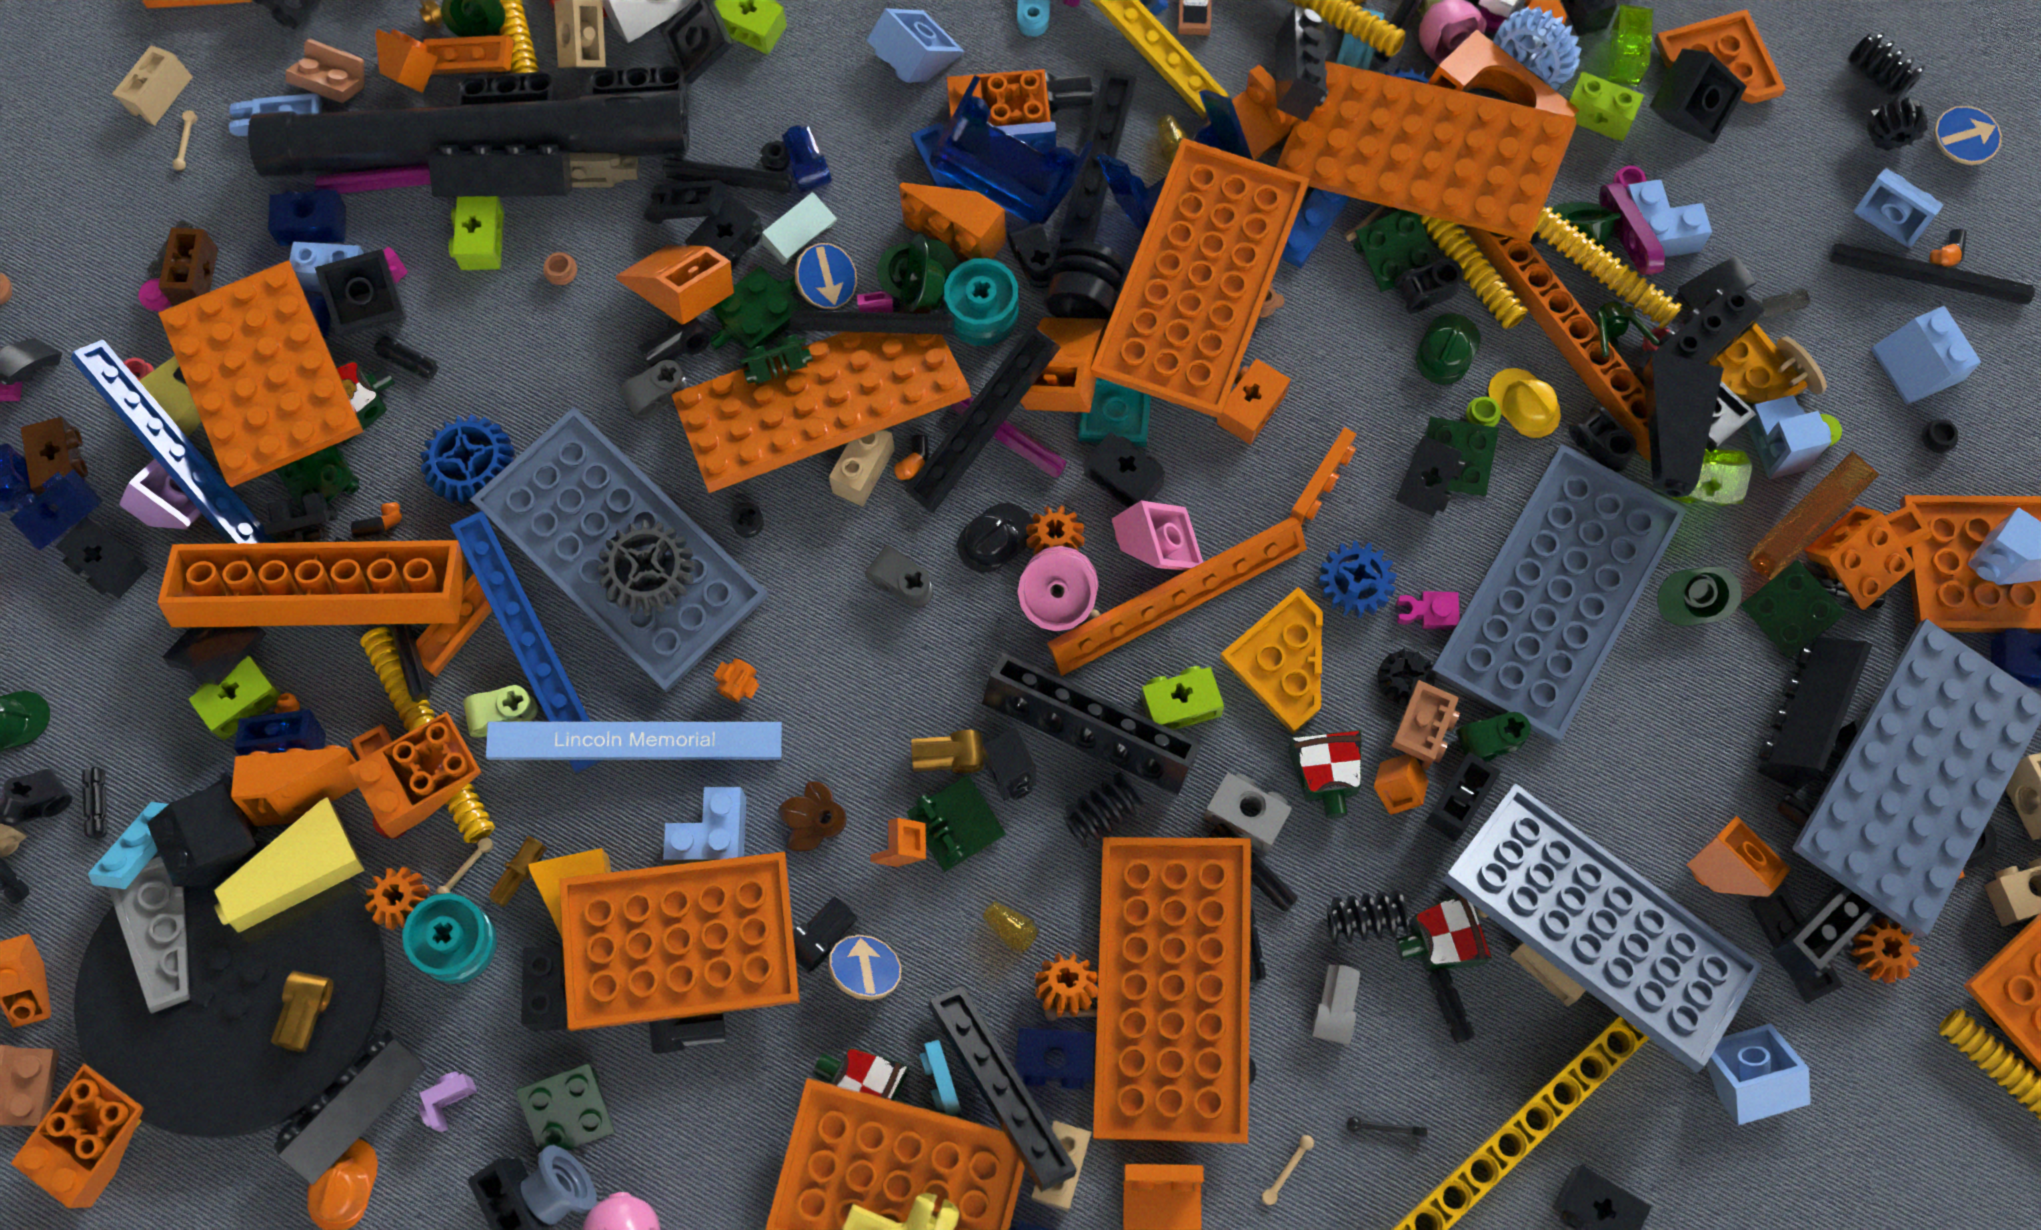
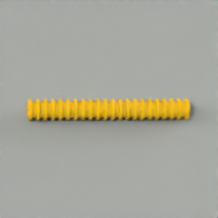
M499 0L504 7L506 15L505 23L500 28V34L507 35L514 40L510 73L540 72L522 1Z
M1287 0L1288 2L1294 1L1296 6H1302L1304 10L1310 9L1315 11L1323 20L1327 19L1328 24H1335L1337 29H1343L1346 34L1352 33L1353 38H1360L1362 43L1368 42L1370 47H1377V51L1381 53L1385 51L1388 57L1396 55L1405 41V31L1403 29L1397 30V27L1393 24L1388 26V21H1380L1379 16H1372L1370 11L1365 10L1363 12L1362 7H1355V4L1351 1Z
M1550 206L1543 208L1534 233H1540L1539 238H1547L1550 246L1555 244L1558 252L1563 250L1566 253L1564 256L1566 258L1572 257L1575 265L1578 263L1583 265L1581 268L1583 271L1587 269L1591 271V277H1599V283H1607V289H1615L1617 291L1616 295L1618 297L1623 295L1626 303L1631 301L1634 304L1633 308L1635 310L1640 308L1643 310L1641 313L1643 316L1648 314L1651 317V322L1657 321L1660 323L1659 328L1663 329L1668 326L1681 310L1680 303L1675 305L1671 302L1673 300L1672 297L1668 296L1666 298L1663 296L1664 291L1659 290L1658 292L1655 290L1656 285L1653 283L1647 284V279L1645 277L1639 278L1636 270L1633 272L1628 270L1630 267L1628 264L1624 266L1620 264V258H1612V252H1604V246H1596L1594 244L1596 241L1593 238L1588 240L1585 232L1580 234L1577 226L1572 228L1569 225V220L1563 221L1560 219L1561 214L1557 213L1555 215L1552 213L1553 208Z
M1419 214L1424 228H1426V233L1433 235L1432 240L1434 243H1439L1438 247L1441 251H1445L1444 255L1446 258H1452L1461 265L1462 274H1464L1463 279L1466 282H1470L1469 286L1472 290L1476 289L1478 297H1483L1482 302L1484 305H1489L1488 310L1490 313H1496L1495 319L1502 321L1501 326L1503 329H1510L1520 323L1526 317L1528 309L1526 306L1521 307L1522 302L1519 298H1514L1515 293L1513 290L1508 291L1509 286L1506 282L1502 283L1501 275H1495L1496 269L1489 267L1490 262L1488 259H1482L1483 253L1476 251L1477 246L1475 243H1470L1471 239L1468 235L1464 236L1465 231L1463 228H1457L1458 223Z
M388 627L371 629L360 639V644L365 648L366 655L370 657V663L375 666L376 674L380 675V682L385 684V691L390 693L389 699L394 703L395 710L399 712V718L404 721L405 729L411 732L434 719L435 713L432 709H429L430 703L427 700H422L419 703L412 701L393 636H391V630ZM470 783L445 804L449 805V813L455 814L453 820L456 824H459V832L465 833L463 835L464 841L466 843H475L483 837H488L495 829V825L489 821V814L483 812L485 807L483 803L479 802V795L473 793L475 788Z
M1962 1008L1953 1010L1939 1025L1938 1033L1942 1036H1949L1948 1041L1951 1044L1957 1043V1049L1961 1053L1966 1051L1969 1060L1978 1061L1977 1066L1980 1069L1986 1068V1074L1990 1078L1996 1077L1997 1084L2000 1086L2006 1085V1091L2010 1095L2016 1094V1100L2019 1103L2025 1102L2026 1108L2030 1112L2036 1111L2035 1116L2041 1120V1075H2033L2034 1070L2030 1066L2025 1068V1062L2021 1058L2015 1059L2014 1052L2011 1050L2005 1051V1045L2001 1041L1995 1042L1993 1034L1984 1033L1985 1028L1982 1025L1976 1026V1020L1971 1016L1966 1017V1011Z

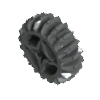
M645 520L641 524V529L636 530L633 523H629L628 529L630 532L627 534L617 529L615 534L618 541L606 540L605 544L610 551L600 552L599 557L604 563L597 567L598 573L603 575L599 580L601 587L608 588L606 592L608 599L613 600L617 598L616 605L620 609L625 608L629 604V611L634 615L642 607L644 614L650 616L654 606L657 607L660 613H664L665 607L663 604L667 601L670 605L676 607L678 602L675 595L678 594L685 597L688 594L687 589L682 584L689 585L693 584L694 581L693 576L689 574V572L695 570L694 562L689 560L693 557L691 548H685L687 544L686 539L683 536L676 538V530L672 527L664 532V526L659 521L653 529H650L648 521ZM650 545L646 550L643 551L634 550L635 548L640 546ZM667 551L675 558V566L671 577L661 567L665 561L664 555ZM622 560L626 561L632 569L628 575L629 581L625 586L619 581V567ZM646 564L648 567V564H652L654 571L647 572L645 569V573H642L639 565L642 567ZM649 585L660 586L655 590L642 592Z

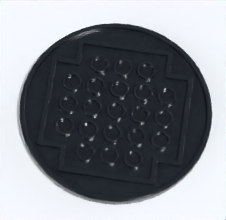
M254 840L256 846L209 886H184L190 999L154 1013H150L113 905L102 919L89 942L78 972L75 988V1027L86 1064L144 1108L139 1118L140 1120L158 1129L182 1136L196 1138L243 1136L281 1124L305 1111L307 1104L315 1095L320 1092L325 1094L336 1083L334 1081L335 1076L348 1063L354 1064L358 1060L373 1033L384 998L386 961L377 923L372 920L373 914L366 910V902L348 880L328 888L240 933L229 923L223 925L214 908V905L219 903L214 890L271 842ZM293 971L333 980L331 1000L326 1010L318 1015L306 1052L285 1049L271 1042L284 1007L282 998L284 986L288 976Z

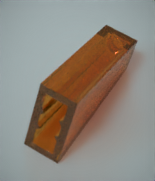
M1851 451L1754 546L1746 558L1751 561V565L1758 573L1766 575L1772 580L1847 510L1880 474L1854 451Z

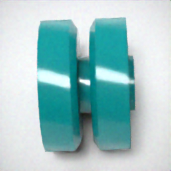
M989 258L971 259L959 264L949 274L944 285L946 314H951L954 318L953 334L961 341L974 346H990L1003 341L1014 331L1019 319L1018 283L1013 273L1005 265Z
M452 893L432 895L418 903L408 915L402 931L403 948L410 962L433 979L449 984L468 982L482 974L492 962L497 948L496 929L490 917L466 897Z

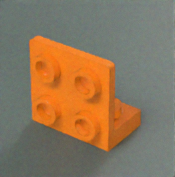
M1258 64L1249 71L1246 90L1209 115L1207 122L1239 156L1255 161L1289 137L1295 122L1299 119L1277 109L1276 81Z
M1858 505L1804 549L1810 561L1832 568L1856 607L1865 610L1915 567L1914 561L1884 514L1880 511Z
M1125 1164L1123 1168V1230H1201V1184L1204 1182L1203 1165Z

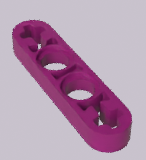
M1622 183L1602 185L1599 192L1600 206L1621 214V217L1615 219L1614 232L1641 275L1661 273L1665 265V254L1662 245Z

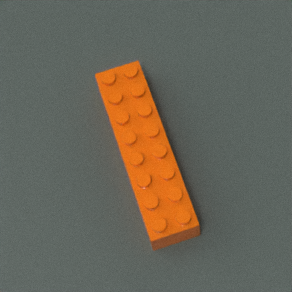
M458 540L172 544L157 604L171 628L458 623L467 563Z

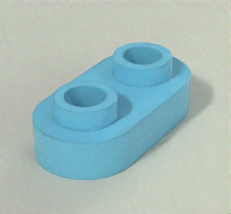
M1018 0L1017 26L1024 35L1031 37L1045 33L1049 26L1050 0Z
M939 1039L924 1044L926 1052L920 1053V1058L926 1076L934 1074L938 1088L931 1090L937 1112L945 1111L946 1115L949 1116L962 1113Z

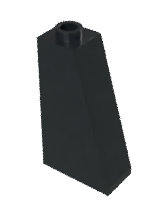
M1653 350L1643 368L1653 488L1661 489L1666 495L1672 497L1689 496L1698 486L1724 368Z

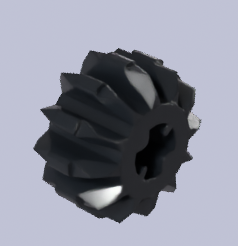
M1910 97L1899 101L1895 98L1890 103H1881V108L1873 109L1871 116L1867 119V130L1871 141L1874 143L1875 148L1883 147L1885 151L1896 147L1900 150L1905 145L1912 146L1913 141L1922 139L1924 132L1928 130V119L1924 107L1921 106L1919 100L1912 101Z

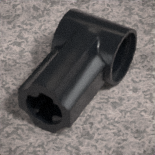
M1045 72L1050 115L1058 111L1059 108L1093 105L1090 75L1055 78L1051 73Z
M697 317L684 325L671 318L668 329L638 346L650 367H653L663 360L673 361L684 353L697 355L709 346L711 338Z
M836 896L807 924L802 923L793 930L796 962L807 973L816 969L831 952V946L858 920L853 912Z
M723 1012L649 1021L652 1053L676 1052L686 1049V1046L726 1041Z

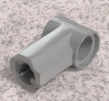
M1329 964L1327 966L1321 1002L1317 1004L1313 1019L1312 1037L1346 1045L1350 1044L1356 1020V1012L1353 1009L1360 971L1344 965Z

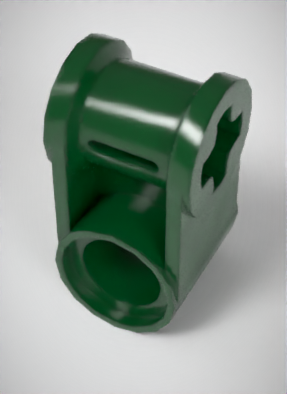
M1508 712L1487 720L1469 723L1460 727L1455 732L1465 757L1470 752L1488 762L1496 757L1519 750L1530 735L1531 726L1529 720L1523 714ZM1507 727H1509L1511 732L1518 731L1516 738H1514L1512 733L1506 734L1504 732Z

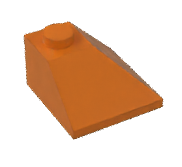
M1735 816L1686 864L1691 869L1694 878L1700 884L1708 886L1713 892L1768 897L1775 891L1791 870L1738 816Z

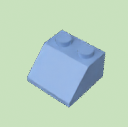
M885 9L866 40L875 49V54L883 61L888 62L896 70L895 74L907 83L927 82L961 57L964 52L923 10Z
M1885 168L1853 213L1910 249L1944 204L1937 201L1929 193L1923 192L1907 182L1901 175Z
M1945 306L1914 318L1871 348L1872 353L1906 405L1964 381L1981 363V360Z
M2018 507L1987 535L1967 565L1976 570V573L1981 578L1992 581L1997 585L2041 581V521Z
M1771 1023L1722 1037L1706 1063L1721 1104L1738 1125L1811 1104L1809 1068Z

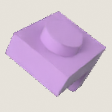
M452 1072L441 1076L436 1080L437 1085L419 1093L423 1104L419 1105V1112L427 1127L431 1126L440 1132L449 1129L442 1108L477 1092L473 1079L463 1073L459 1075L458 1072Z

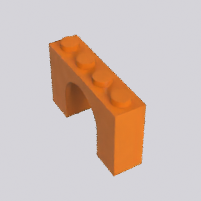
M1475 30L1437 67L1427 83L1462 92H1467L1474 88H1487L1502 94L1512 103L1573 117L1579 111L1576 106L1478 30Z

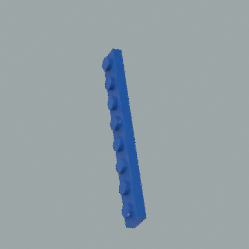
M103 339L73 351L70 360L228 544L277 543L270 534L265 535L263 525Z
M483 510L451 524L450 527L459 541L461 549L548 721L591 722ZM569 760L575 774L604 761Z

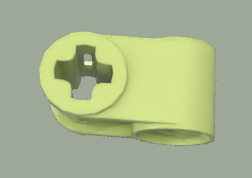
M517 685L474 694L463 700L469 734L475 738L487 737L488 722H531L538 712V705L535 699Z

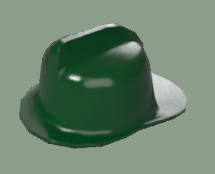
M444 0L441 6L442 20L447 28L459 37L486 36L500 29L505 23L504 7L499 0Z
M1588 202L1561 203L1555 205L1552 211L1555 215L1557 213L1561 214L1560 219L1563 221L1569 220V225L1572 228L1577 226L1580 234L1585 232L1588 240L1593 238L1596 241L1594 243L1596 246L1602 245L1604 247L1606 241L1610 240L1613 236L1615 219L1621 217L1620 213L1612 212L1600 205Z
M917 234L910 246L906 276L900 294V310L902 313H913L916 308L937 310L944 296V285L947 281L946 271L940 263L928 257L926 239L922 234Z
M926 239L928 257L943 266L948 278L949 274L958 266L954 252L943 242ZM912 242L888 248L881 255L877 264V277L880 285L888 294L900 298L906 276L908 255Z
M1455 313L1443 314L1433 320L1418 347L1416 355L1417 368L1424 378L1440 385L1453 384L1463 378L1477 353L1481 340L1479 330L1473 321Z
M1706 566L1685 569L1672 573L1663 581L1658 590L1657 605L1659 612L1665 620L1674 625L1690 626L1717 622L1728 618L1736 611L1741 602L1742 589L1739 580L1733 572L1723 567Z
M19 691L0 696V752L26 744L38 738L46 730L50 721V707L47 701L39 694L30 691Z

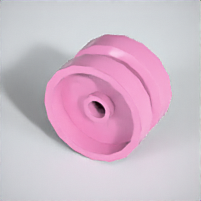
M1057 546L1046 548L1031 558L1020 577L1017 592L1020 607L1030 621L1043 629L1062 631L1072 629L1085 621L1094 608L1099 584L1096 570L1088 557L1076 549ZM1055 584H1060L1064 587L1061 594L1053 592Z

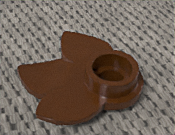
M809 781L805 787L804 797L796 796L789 798L778 808L781 819L789 827L793 828L786 845L788 849L803 852L816 849L824 838L839 835L846 826L847 817L845 810L841 805L834 802L830 788L820 782ZM828 813H831V820L828 823L823 824L824 817Z

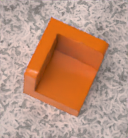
M1404 754L1380 763L1373 787L1389 814L1393 815L1423 805L1429 780L1417 758Z
M902 818L888 820V850L871 854L870 862L899 867L925 860V823Z

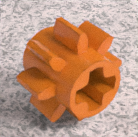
M734 658L729 665L721 662L713 675L716 678L715 681L719 683L716 691L736 703H739L744 696L751 699L759 687L758 680L754 678L757 673L756 669L737 658Z

